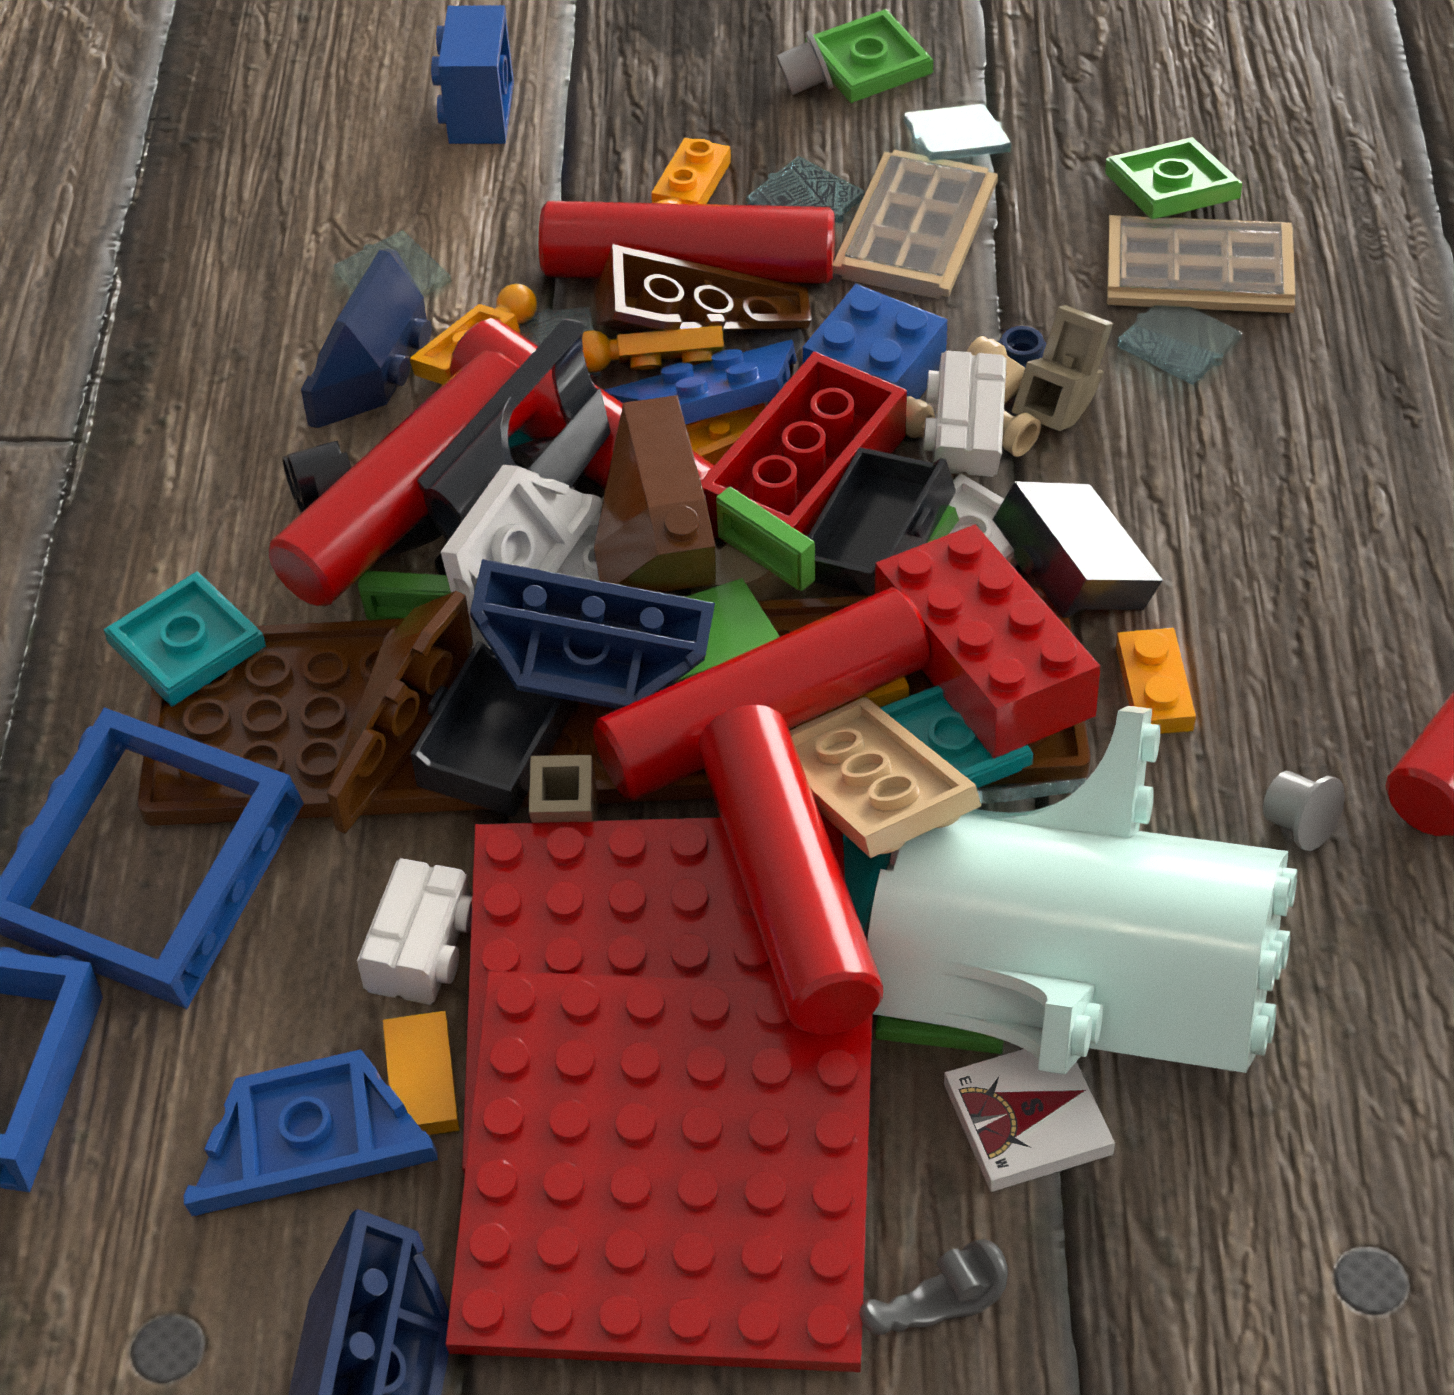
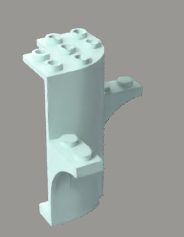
M1126 706L1118 710L1110 744L1099 765L1084 784L1067 798L1055 804L1025 812L1008 813L974 809L960 816L955 823L925 832L906 841L900 849L891 852L890 865L887 870L880 869L867 943L883 983V999L873 1014L955 1027L992 1036L1015 1044L1032 1053L1039 1060L1038 1070L1058 1074H1066L1081 1056L1086 1057L1089 1048L1246 1073L1256 1055H1265L1267 1043H1271L1273 1039L1276 1005L1266 1003L1267 991L1273 990L1275 979L1279 980L1281 969H1285L1287 964L1290 931L1279 930L1281 916H1286L1288 907H1293L1297 884V869L1287 868L1288 851L1139 831L1140 823H1149L1152 812L1153 787L1144 786L1146 762H1155L1157 759L1160 743V725L1151 724V708Z

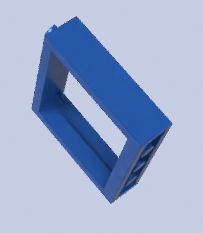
M104 707L94 725L88 727L82 734L78 751L64 774L58 776L53 781L46 803L33 824L26 827L21 833L16 852L0 876V935L54 957L69 955L83 962H90L94 973L188 1009L304 802L288 774ZM125 750L135 752L252 796L158 960L30 910L31 905Z
M0 947V994L56 1001L5 1134H0V1188L30 1192L103 995L90 962H83L69 955H59L53 958L24 954L10 947Z

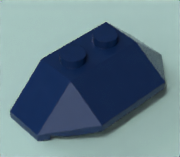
M380 249L336 319L320 350L316 368L311 376H307L301 388L308 426L320 428L387 405L396 388L403 386L408 379L411 368L410 357L429 343L432 325L426 318L424 297L398 251L392 249Z
M482 559L470 609V617L516 690L620 709L669 687L705 660L715 603Z
M359 1209L351 1213L309 1298L288 1395L442 1394L449 1355L446 1347L449 1310L437 1279L422 1255L425 1249L418 1231Z

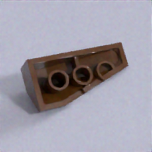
M613 244L595 290L596 324L618 331L642 333L722 326V332L808 328L811 323L807 287Z
M678 395L625 402L622 405L594 543V556L599 581L654 592H666L716 584L715 541L704 491Z
M454 591L414 608L399 626L393 627L387 633L327 791L335 830L346 834L408 758L432 716L428 715V706L436 691L441 685L448 687V689L451 687L472 652L474 643L465 594Z

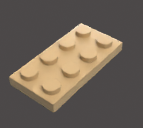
M867 697L860 698L790 730L819 812L870 858L879 854L894 852L900 849L906 841L934 828L949 826L955 823L960 816L981 807L977 787L972 781Z

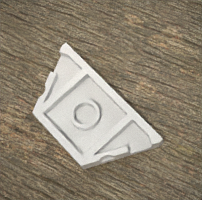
M502 465L441 550L451 593L458 591L466 595L474 647L478 641L483 642L489 647L470 617V609L482 559L556 573L601 509L603 500L600 497L592 494H583L570 489L569 485L553 479L541 478L538 473L519 466Z

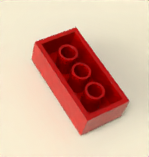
M814 351L701 481L713 537L722 540L718 537L716 497L729 486L805 536H808L858 449L861 447L891 454L906 436L907 390Z
M976 524L875 563V594L893 587L905 593L912 600L925 623L931 643V655L928 664L921 670L934 686L941 687L943 697L956 712L960 713L965 720V724L969 729L971 728L975 736L993 758L1002 756L1096 716L1100 677L1099 663Z

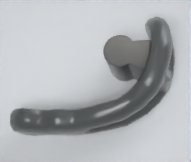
M981 1239L970 1242L961 1251L959 1249H952L944 1253L937 1260V1266L942 1273L922 1281L912 1292L894 1297L889 1304L876 1299L865 1300L859 1310L862 1324L875 1335H883L890 1330L903 1332L909 1327H931L944 1320L973 1316L983 1312L999 1300L1007 1285L1008 1267L1002 1251L995 1243Z

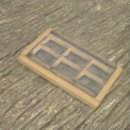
M894 150L893 153L884 152L834 260L833 274L842 275L844 280L939 299L940 296L949 297L997 184L998 174L988 172L989 168L939 158L933 159L929 156L898 150Z
M1109 215L1107 305L1294 313L1295 275L1292 223L1164 217L1152 220L1150 217Z

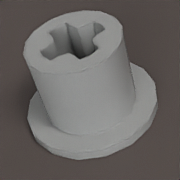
M810 30L805 32L808 42L776 55L779 67L792 95L822 82L825 83L828 90L833 88L826 63Z
M1284 771L1272 781L1266 792L1263 802V815L1268 821L1293 831L1294 842L1299 848L1312 851L1320 847L1330 837L1338 824L1345 800L1344 786L1340 779L1332 776H1325L1314 782L1291 771Z

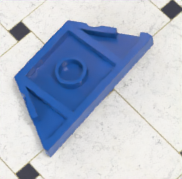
M790 339L746 352L738 349L720 351L711 356L712 361L694 366L690 363L672 364L664 367L661 370V375L605 389L604 391L622 403L678 395L685 424L771 401L783 388V384L788 382L790 377L789 365L796 364L794 343Z
M360 1049L236 1078L224 1103L225 1114L222 1120L213 1128L204 1148L209 1157L197 1185H188L184 1193V1205L191 1216H196L438 1160V1154L431 1138L425 1131L421 1130L407 1112L400 1098L390 1086L385 1084L377 1069Z

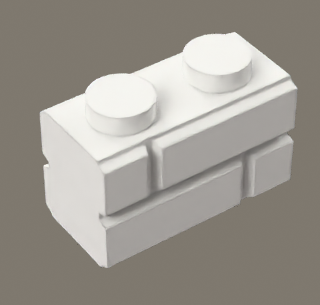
M946 350L944 353H941L939 371L929 370L926 403H936L935 418L925 419L923 450L933 451L932 463L940 458L946 459L950 473L961 474L962 472H967L968 475L990 477L998 473L1002 455L1007 358L1003 355L978 353L974 356L971 352Z
M400 858L399 861H396L357 959L364 989L369 993L393 998L399 995L404 1000L428 1005L435 1002L441 984H451L456 975L459 949L455 946L460 933L471 932L472 896L470 895L467 874L461 869L435 865L432 868L427 863Z

